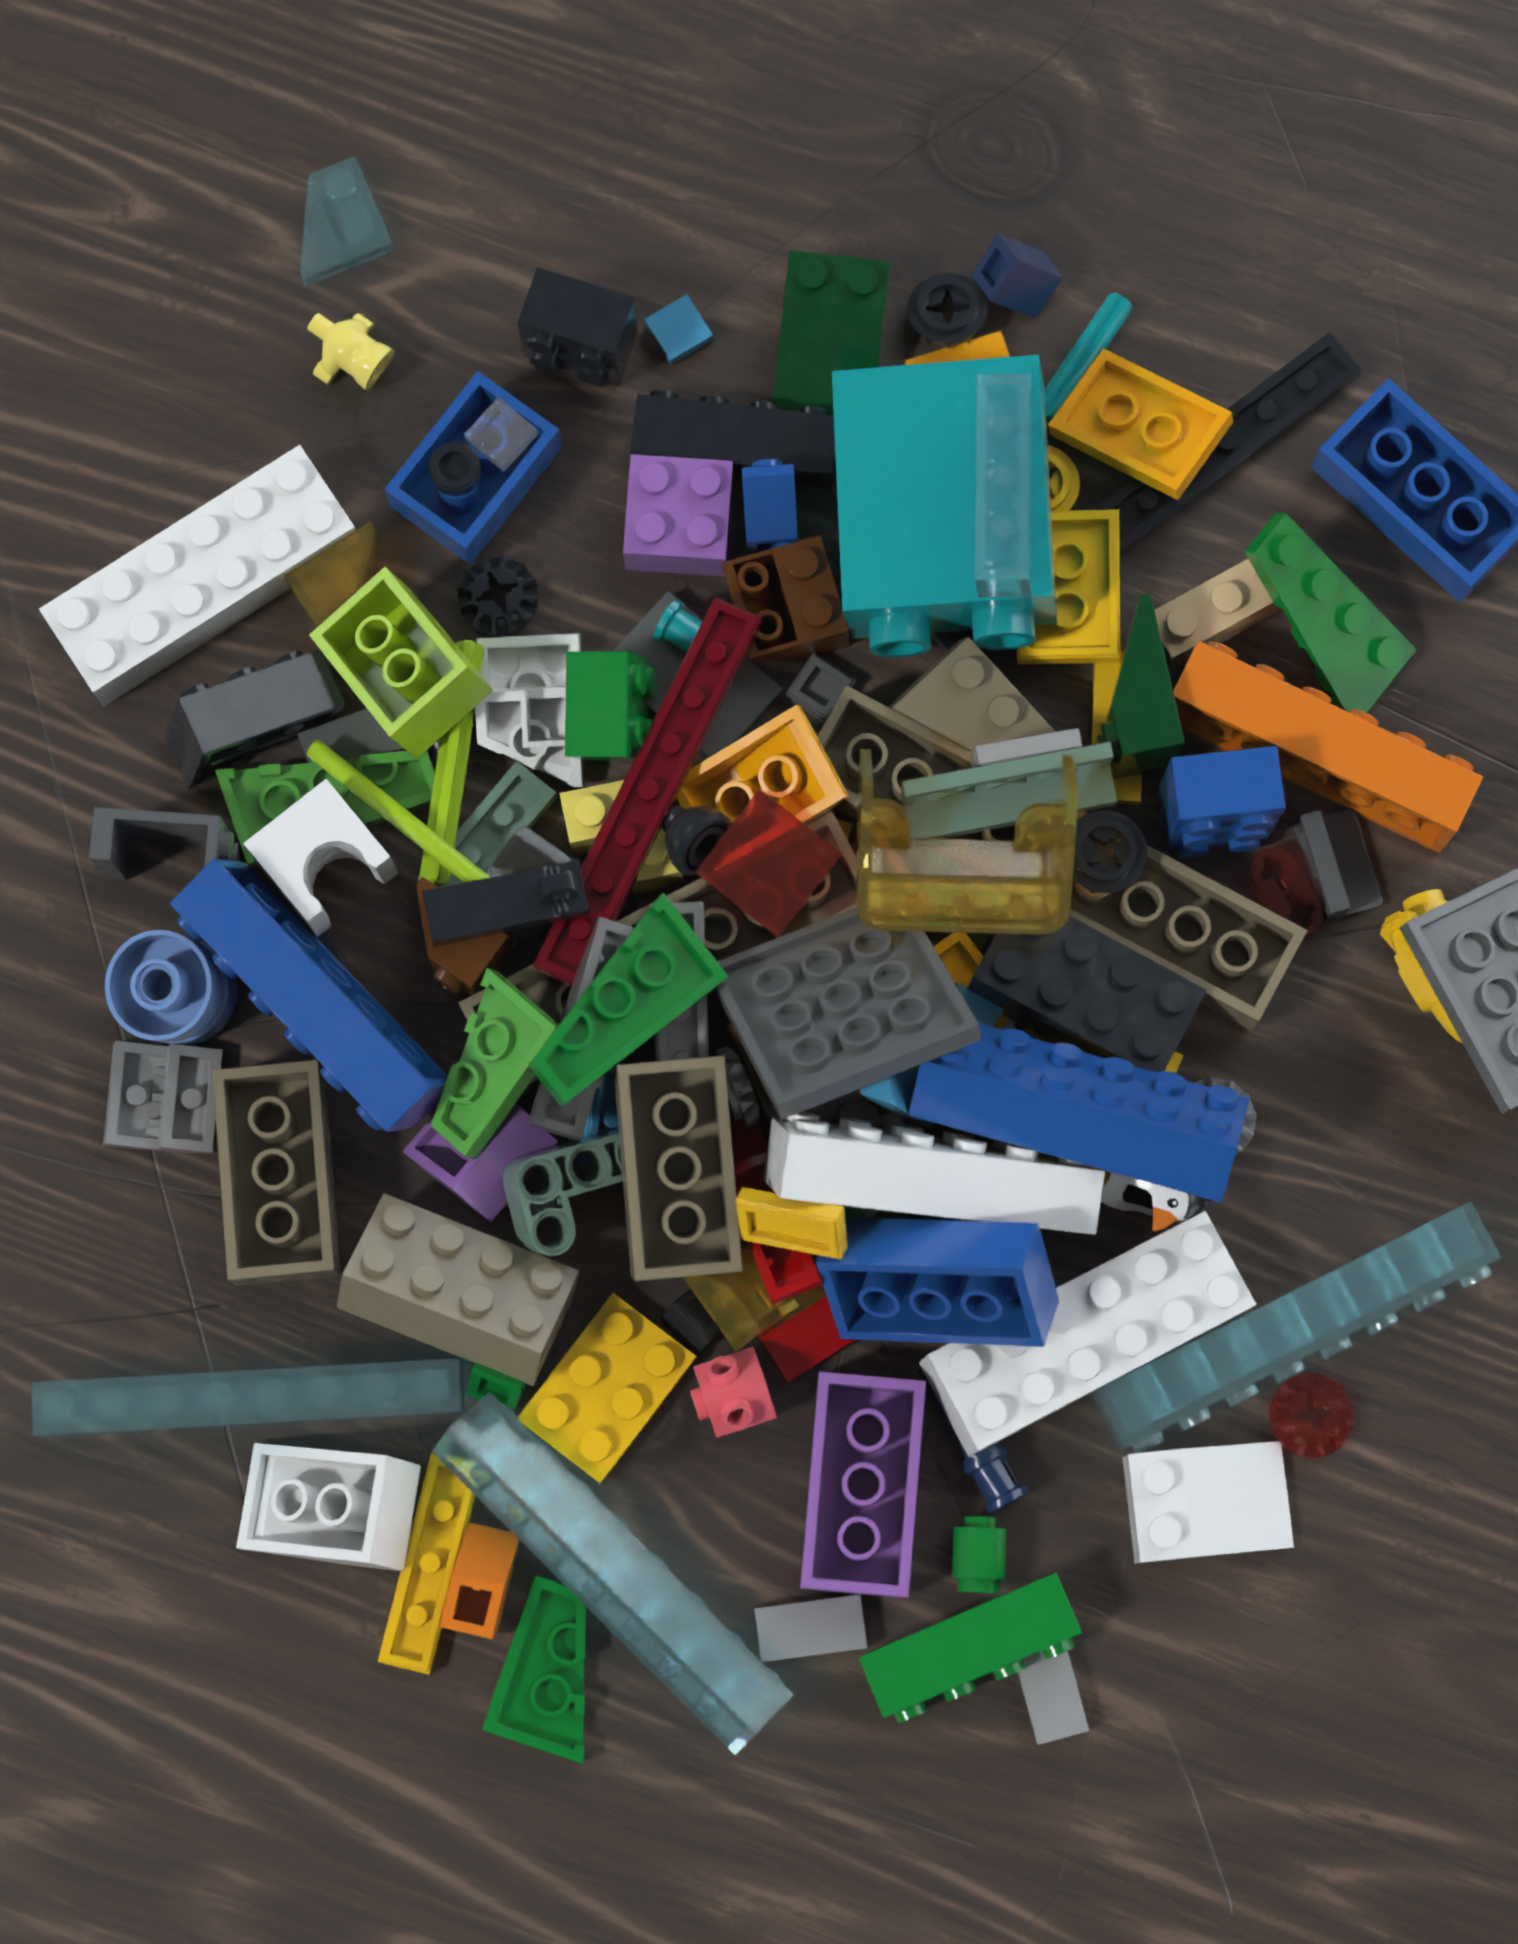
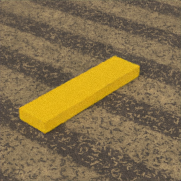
M431 1453L409 1537L404 1571L400 1572L377 1662L431 1675L443 1629L439 1625L452 1572L470 1522L483 1465Z

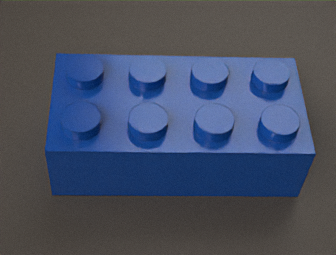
M1389 378L1318 449L1311 468L1459 603L1518 545V494Z
M845 1218L848 1248L842 1259L820 1255L817 1258L816 1264L841 1339L1044 1347L1059 1303L1038 1223Z

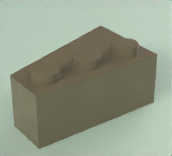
M969 637L959 640L889 706L890 709L971 752L978 745L1056 732Z

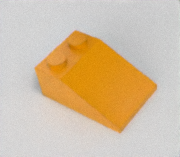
M795 705L692 767L677 796V800L685 809L705 806L722 812L731 820V841L725 854L713 866L716 871L823 816L848 798L849 795L800 705Z

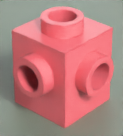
M754 1347L726 1356H720L711 1361L693 1366L699 1384L698 1388L690 1390L699 1421L710 1418L716 1438L777 1418Z

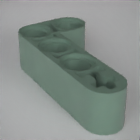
M619 1128L519 1156L506 1166L503 1174V1186L516 1237L523 1248L536 1254L554 1256L566 1252L571 1247L576 1236V1230L568 1197L623 1181ZM583 1151L590 1158L591 1169L586 1178L580 1180L574 1174L573 1161L578 1153ZM535 1165L541 1172L542 1183L537 1192L530 1194L523 1185V1176L529 1167ZM548 1216L555 1225V1234L550 1243L543 1246L536 1236V1229L538 1223Z

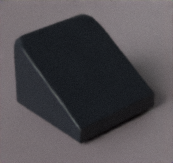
M705 1275L672 1303L661 1317V1321L686 1349L697 1356L731 1325L742 1312Z

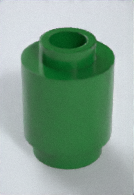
M965 1516L964 1527H953L952 1578L957 1579V1592L1000 1593V1580H1005L1007 1529L996 1528V1517Z

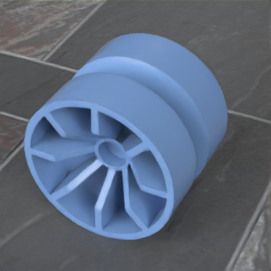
M151 930L130 938L114 954L106 972L105 996L113 1017L129 1033L146 1040L177 1045H194L212 1038L229 1022L238 998L237 978L229 977L216 965L212 959L216 952L205 940L196 941L188 935L167 930Z

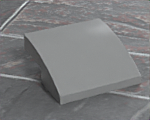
M115 1041L113 1043L103 1146L211 1154L213 1152L216 1122L212 1070L221 1069L223 1050L177 1044L159 1046Z

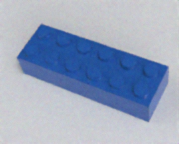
M213 858L169 903L180 914L177 919L180 927L196 941L204 939L216 952L212 957L216 965L229 977L236 979L239 976L252 990L248 994L252 1003L265 1015L271 1017L275 1014L288 1028L284 1032L288 1041L301 1053L307 1055L311 1052L324 1066L320 1070L324 1079L337 1091L343 1093L347 1090L360 1104L356 1108L358 1114L373 1129L379 1131L383 1128L386 1132L413 1129L439 1103L448 1078L447 1073L245 862Z
M979 1024L982 1040L920 1064L909 1116L1222 1203L1250 1098L1238 1095L1230 1088L1224 1086L1207 1087L1186 1081L1184 1077L1173 1072L1162 1071L1156 1073L1135 1067L1131 1062L1122 1058H1102L1084 1053L1072 1044H1051L1033 1039L1021 1030H1001Z

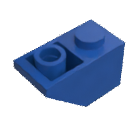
M763 459L753 462L752 467H743L742 489L747 555L797 542L794 464L783 465L782 461L777 459Z

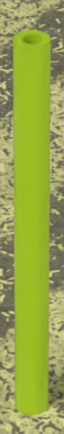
M316 740L308 748L307 756L462 882L490 878V876L321 740Z

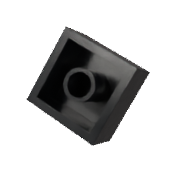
M539 267L536 269L517 322L524 357L529 358V362L532 365L549 372H556L558 368L577 373V377L581 381L597 387H604L606 383L620 386L638 334L635 297Z

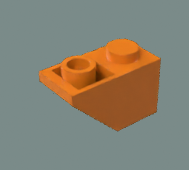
M469 1522L452 1572L439 1627L488 1639H497L521 1534Z

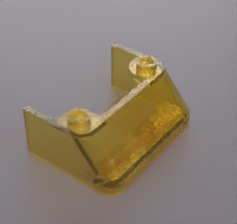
M860 749L856 901L860 919L873 929L886 931L1044 935L1061 929L1069 918L1071 908L1079 785L1073 755H1062L1059 803H1036L1022 810L1015 822L1014 841L909 838V816L901 804L890 799L873 798L871 749Z

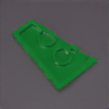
M533 1575L481 1730L584 1764L583 1715L585 1705L586 1592Z

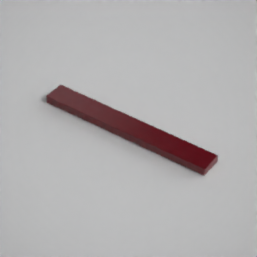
M714 597L642 743V747H640L580 869L589 907V915L554 922L533 964L535 970L572 986L597 918L602 917L616 922L661 831L663 820L671 810L762 624V617Z

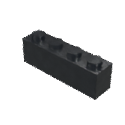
M653 390L649 395L637 394L630 455L733 461V479L742 480L743 467H752V463L758 460L777 459L782 461L783 465L794 464L795 486L832 490L836 461L834 415H830L828 410L820 407H803L798 412L780 410V406L767 401H754L750 403V406L730 404L729 400L719 396H702L698 401L680 399L678 394L671 391Z

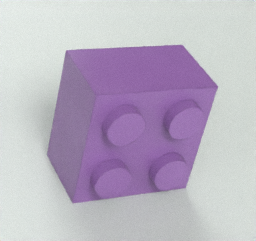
M630 455L623 545L625 570L725 576L722 562L728 561L733 493V461Z

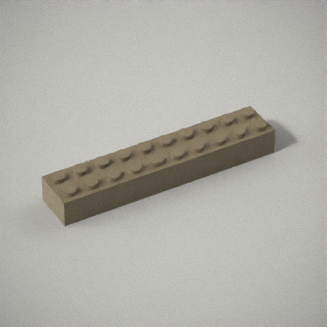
M847 685L817 736L849 795L848 798L835 806V809L869 827L874 824L880 825L887 837L925 856L926 852H929L960 866L962 877L1012 904L1021 889L1203 987L1207 991L1200 1002L1201 1005L1250 1031L1260 1021L1308 931L1146 845L1147 858L1145 866L1132 885L1115 894L1091 893L1079 883L1073 882L1070 873L1063 864V842L1065 836L1076 820L1088 814L1086 812L911 845L901 799L902 781L972 768L969 756L971 751ZM1088 837L1095 849V854L1088 866L1092 867L1095 863L1098 865L1105 860L1110 865L1114 864L1120 869L1116 865L1117 861L1114 859L1113 853L1121 839L1117 838L1113 843L1109 842L1103 846L1098 841L1094 842Z

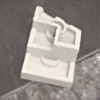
M581 634L478 638L477 643L484 647L481 675L493 691L475 706L477 744L496 753L509 756L532 769H538L563 780L568 785L583 787L584 760L565 757L566 651H581Z

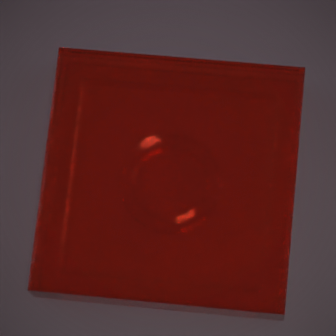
M759 789L695 873L770 932L780 937L844 853L766 792Z

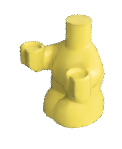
M317 313L307 327V330L323 340L322 359L316 365L313 374L327 385L330 384L339 372V368L350 374L366 391L369 390L391 362L394 350L367 335L374 324L359 313L355 314L352 319L335 324L320 313Z

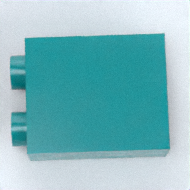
M1039 355L832 371L842 611L853 639L869 638L870 652L883 657H908L926 653L932 648L931 633L973 630V642L979 648L988 650H1009L1033 644L1036 641L1035 626L1057 624L1045 390Z

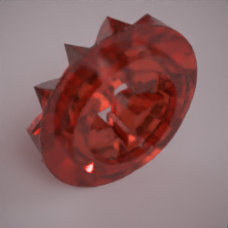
M1302 1373L1285 1381L1275 1392L1269 1409L1270 1425L1280 1444L1293 1454L1305 1458L1324 1457L1341 1448L1353 1430L1354 1404L1346 1394L1344 1386L1328 1378L1325 1374ZM1307 1393L1309 1399L1313 1400L1316 1408L1324 1407L1325 1410L1332 1408L1333 1413L1327 1414V1417L1319 1420V1438L1310 1422H1301V1420L1292 1422L1291 1419L1307 1409Z

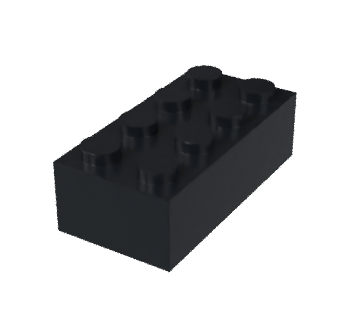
M1022 889L967 987L969 990L1003 1008L1002 1015L1055 1044H1072L1084 1053L1102 1058H1122L1131 1062L1135 1067L1156 1073L1164 1071L1207 991L1203 987Z

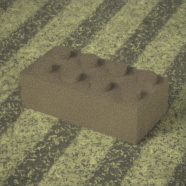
M710 1056L616 1064L613 1068L631 1277L635 1281L742 1271L725 1057Z
M318 1060L212 1070L228 1281L236 1286L341 1276L326 1080L320 1073L323 1066Z
M383 1193L342 1274L337 1308L534 1386L571 1305L579 1270Z

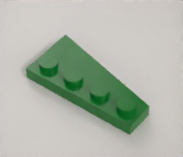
M1275 513L1245 550V554L1275 606L1281 607L1293 627L1290 632L1299 648H1305L1317 669L1314 673L1323 689L1330 691L1339 708L1350 712L1351 709H1357L1367 713L1417 649L1286 513Z
M662 893L528 1065L562 1107L729 976L665 894Z

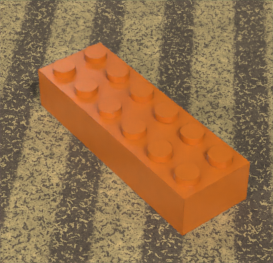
M1200 641L1197 642L1173 690L1183 731L1225 751L1277 746L1281 777L1345 809H1353L1356 814L1437 853H1440L1457 833L1483 779V776L1473 772L1474 767L1471 763L1450 754L1445 755L1443 758L1425 749L1426 743L1412 734L1398 732L1395 735L1378 727L1379 721L1366 712L1357 709H1351L1350 712L1334 706L1330 704L1332 699L1318 689L1306 686L1301 690L1283 681L1284 676L1272 667L1263 664H1257L1253 667L1236 659L1237 653L1221 643L1211 641L1207 645Z

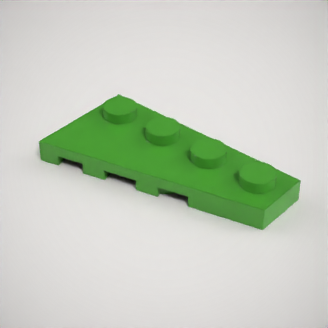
M427 750L417 759L407 751L360 755L359 758L344 759L410 813L430 806L435 771ZM311 760V763L281 766L278 763L259 765V768L234 770L233 768L215 770L247 865L250 868L259 865L243 843L325 779L329 781L366 828L387 821L313 760Z

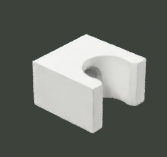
M327 779L243 843L255 862L316 937L331 927L329 916L319 900L313 896L314 880L325 864L339 858L359 860L369 867L375 879L383 884H386L399 873L389 854Z

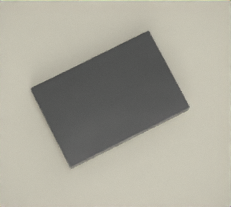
M669 591L663 595L612 651L631 652L649 658V667H654L657 674L655 698H649V711L655 716L687 654L665 640L658 643L652 638L655 628L667 607L675 599L680 601ZM683 604V610L698 618L699 620L703 621L685 604ZM745 657L699 751V754L705 759L744 737L783 693V688L747 657Z

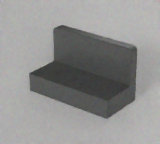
M1347 809L1322 816L1321 810L1300 815L1294 824V829L1323 923L1379 908L1383 904V899L1356 812L1353 809Z

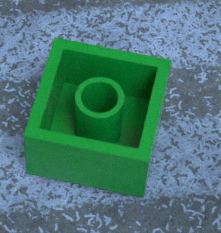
M566 651L565 757L585 761H634L654 719H649V698H655L657 674L654 667H649V658L631 652Z

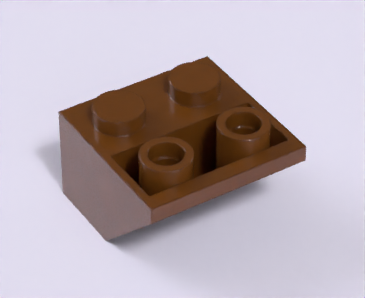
M821 535L722 562L723 572L733 605L762 617V624L748 651L750 661L802 660L810 658L813 653L820 655L848 647L849 629L842 611Z

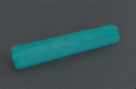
M1112 292L1107 296L1044 389L1046 424L1050 423L1101 350L1108 347L1131 313L1132 304L1118 293Z

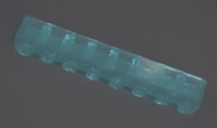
M1470 1201L1094 1391L1091 1396L1119 1450L1121 1451L1132 1445L1135 1453H1141L1165 1441L1160 1432L1161 1430L1179 1422L1184 1431L1212 1417L1207 1408L1208 1406L1226 1398L1230 1407L1259 1393L1254 1383L1273 1374L1277 1383L1306 1369L1301 1359L1319 1350L1323 1358L1326 1359L1352 1346L1348 1335L1367 1327L1372 1336L1399 1322L1395 1314L1396 1311L1413 1303L1417 1312L1445 1299L1446 1297L1441 1288L1457 1280H1460L1462 1286L1466 1288L1492 1275L1488 1264L1500 1259L1501 1256L1474 1205Z
M459 1358L32 1382L33 1436L42 1439L466 1416L464 1363Z
M491 1392L486 1394L452 1424L432 1450L734 1755L794 1695L783 1684L778 1674L772 1669L767 1668L744 1645L739 1635L727 1629L707 1609L704 1601L697 1594L689 1591L669 1571L666 1563L659 1556L651 1553L631 1533L628 1525L619 1517L614 1516L593 1495L589 1486L584 1481L576 1478L555 1457L551 1448L544 1442L539 1441L518 1420L513 1410L507 1405L502 1404Z

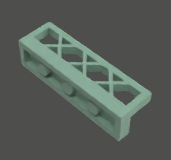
M1111 742L902 781L901 799L911 845L1116 806L1118 801L1110 768L1114 757Z

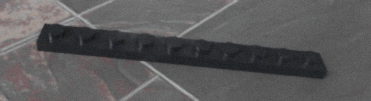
M1331 332L1227 408V410L1232 412V425L1179 500L1134 478L1093 509H1119L1120 556L1360 376L1362 369ZM973 630L931 633V636L946 653L963 638L969 637L973 641ZM980 648L986 656L995 651Z

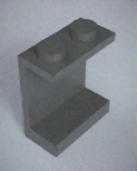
M94 807L89 859L106 879L127 881L131 841L206 846L204 867L213 858L241 862V845L239 842H234L233 832H230L220 815Z

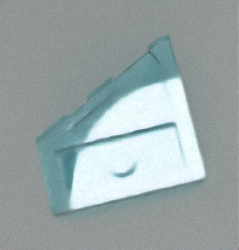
M355 156L308 175L300 274L305 286L394 251L390 236Z

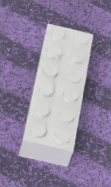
M298 445L42 606L39 610L96 698L105 707L361 545L355 526L302 447Z
M799 1112L782 1120L781 1118L774 1117L771 1119L763 1181L779 1198L983 1222L1038 1223L1039 1228L1096 1235L1105 1177L1103 1169L999 1140H994V1144L975 1140V1134L960 1130L945 1129L942 1138L924 1134V1128L915 1125L893 1123L891 1131H883L871 1127V1121L851 1117H840L839 1125H833L819 1121V1115L808 1112Z
M1204 1211L1057 1287L1059 1303L1044 1347L949 1343L928 1354L919 1364L965 1452L970 1457L1232 1320L1257 1304L1207 1212Z

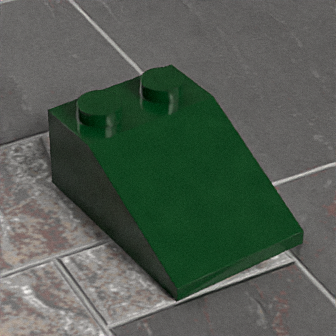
M789 251L773 403L780 406V410L800 412V409L803 407H820L828 410L830 415H834L832 371L879 367L890 261Z
M1151 593L1142 594L1139 597L1128 632L1106 721L1101 723L1102 735L1097 736L1098 744L1111 742L1114 756L1111 767L1114 779L1167 769L1171 758L1179 757L1185 744Z

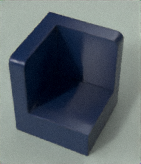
M1000 234L996 235L971 275L991 302L1031 317H1037L1063 278L1044 252Z

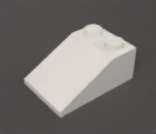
M1281 1441L1136 1453L1122 1457L1135 1564L1294 1548Z
M254 1443L236 1548L359 1567L404 1571L421 1465L387 1455Z

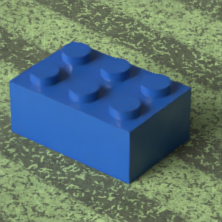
M477 371L384 489L390 508L471 566L561 451L560 431L556 426ZM461 442L467 444L479 457L482 470L481 479L477 487L464 496L452 497L445 495L434 486L429 473L430 458L433 452L445 443Z
M1277 746L1172 757L1156 792L1164 852L1177 851L1180 858H1192L1208 854L1209 847L1229 845L1230 852H1246L1260 848V842L1267 840L1286 808Z

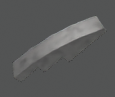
M602 917L597 918L559 1024L634 929L633 927ZM605 1073L562 1107L540 1081L527 1125L575 1141L581 1140L596 1088L602 1086Z

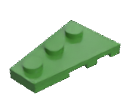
M486 968L481 982V986L486 988L476 1014L470 1013L464 1030L469 1033L462 1056L459 1063L451 1066L431 1126L465 1157L473 1159L478 1157L536 1075L528 1064L559 1025L503 975L490 968Z

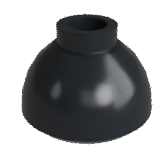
M678 806L670 810L663 820L662 830L666 833V851L673 866L681 874L687 876L705 872L713 867L725 854L731 841L732 823L729 817L716 809L705 806L688 809Z

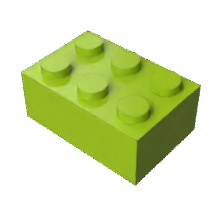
M386 566L309 634L388 736L416 759L493 691L491 686L414 592Z

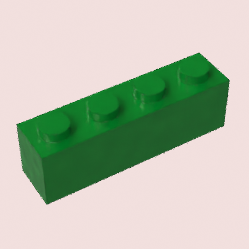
M1053 1573L858 1658L883 1718L894 1714L897 1723H901L926 1712L925 1700L943 1693L946 1701L950 1702L977 1690L973 1682L976 1678L993 1672L996 1681L1026 1669L1022 1660L1025 1657L1042 1651L1047 1660L1075 1648L1072 1637L1081 1634L1082 1631L1058 1575Z

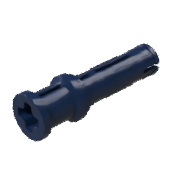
M922 1368L918 1370L917 1373L923 1381H926V1387L965 1457L962 1463L966 1476H973L987 1502L984 1509L988 1516L1028 1495L1030 1492L1026 1485H1019L1005 1459L1008 1452L1004 1445L1001 1446L997 1442L968 1457Z

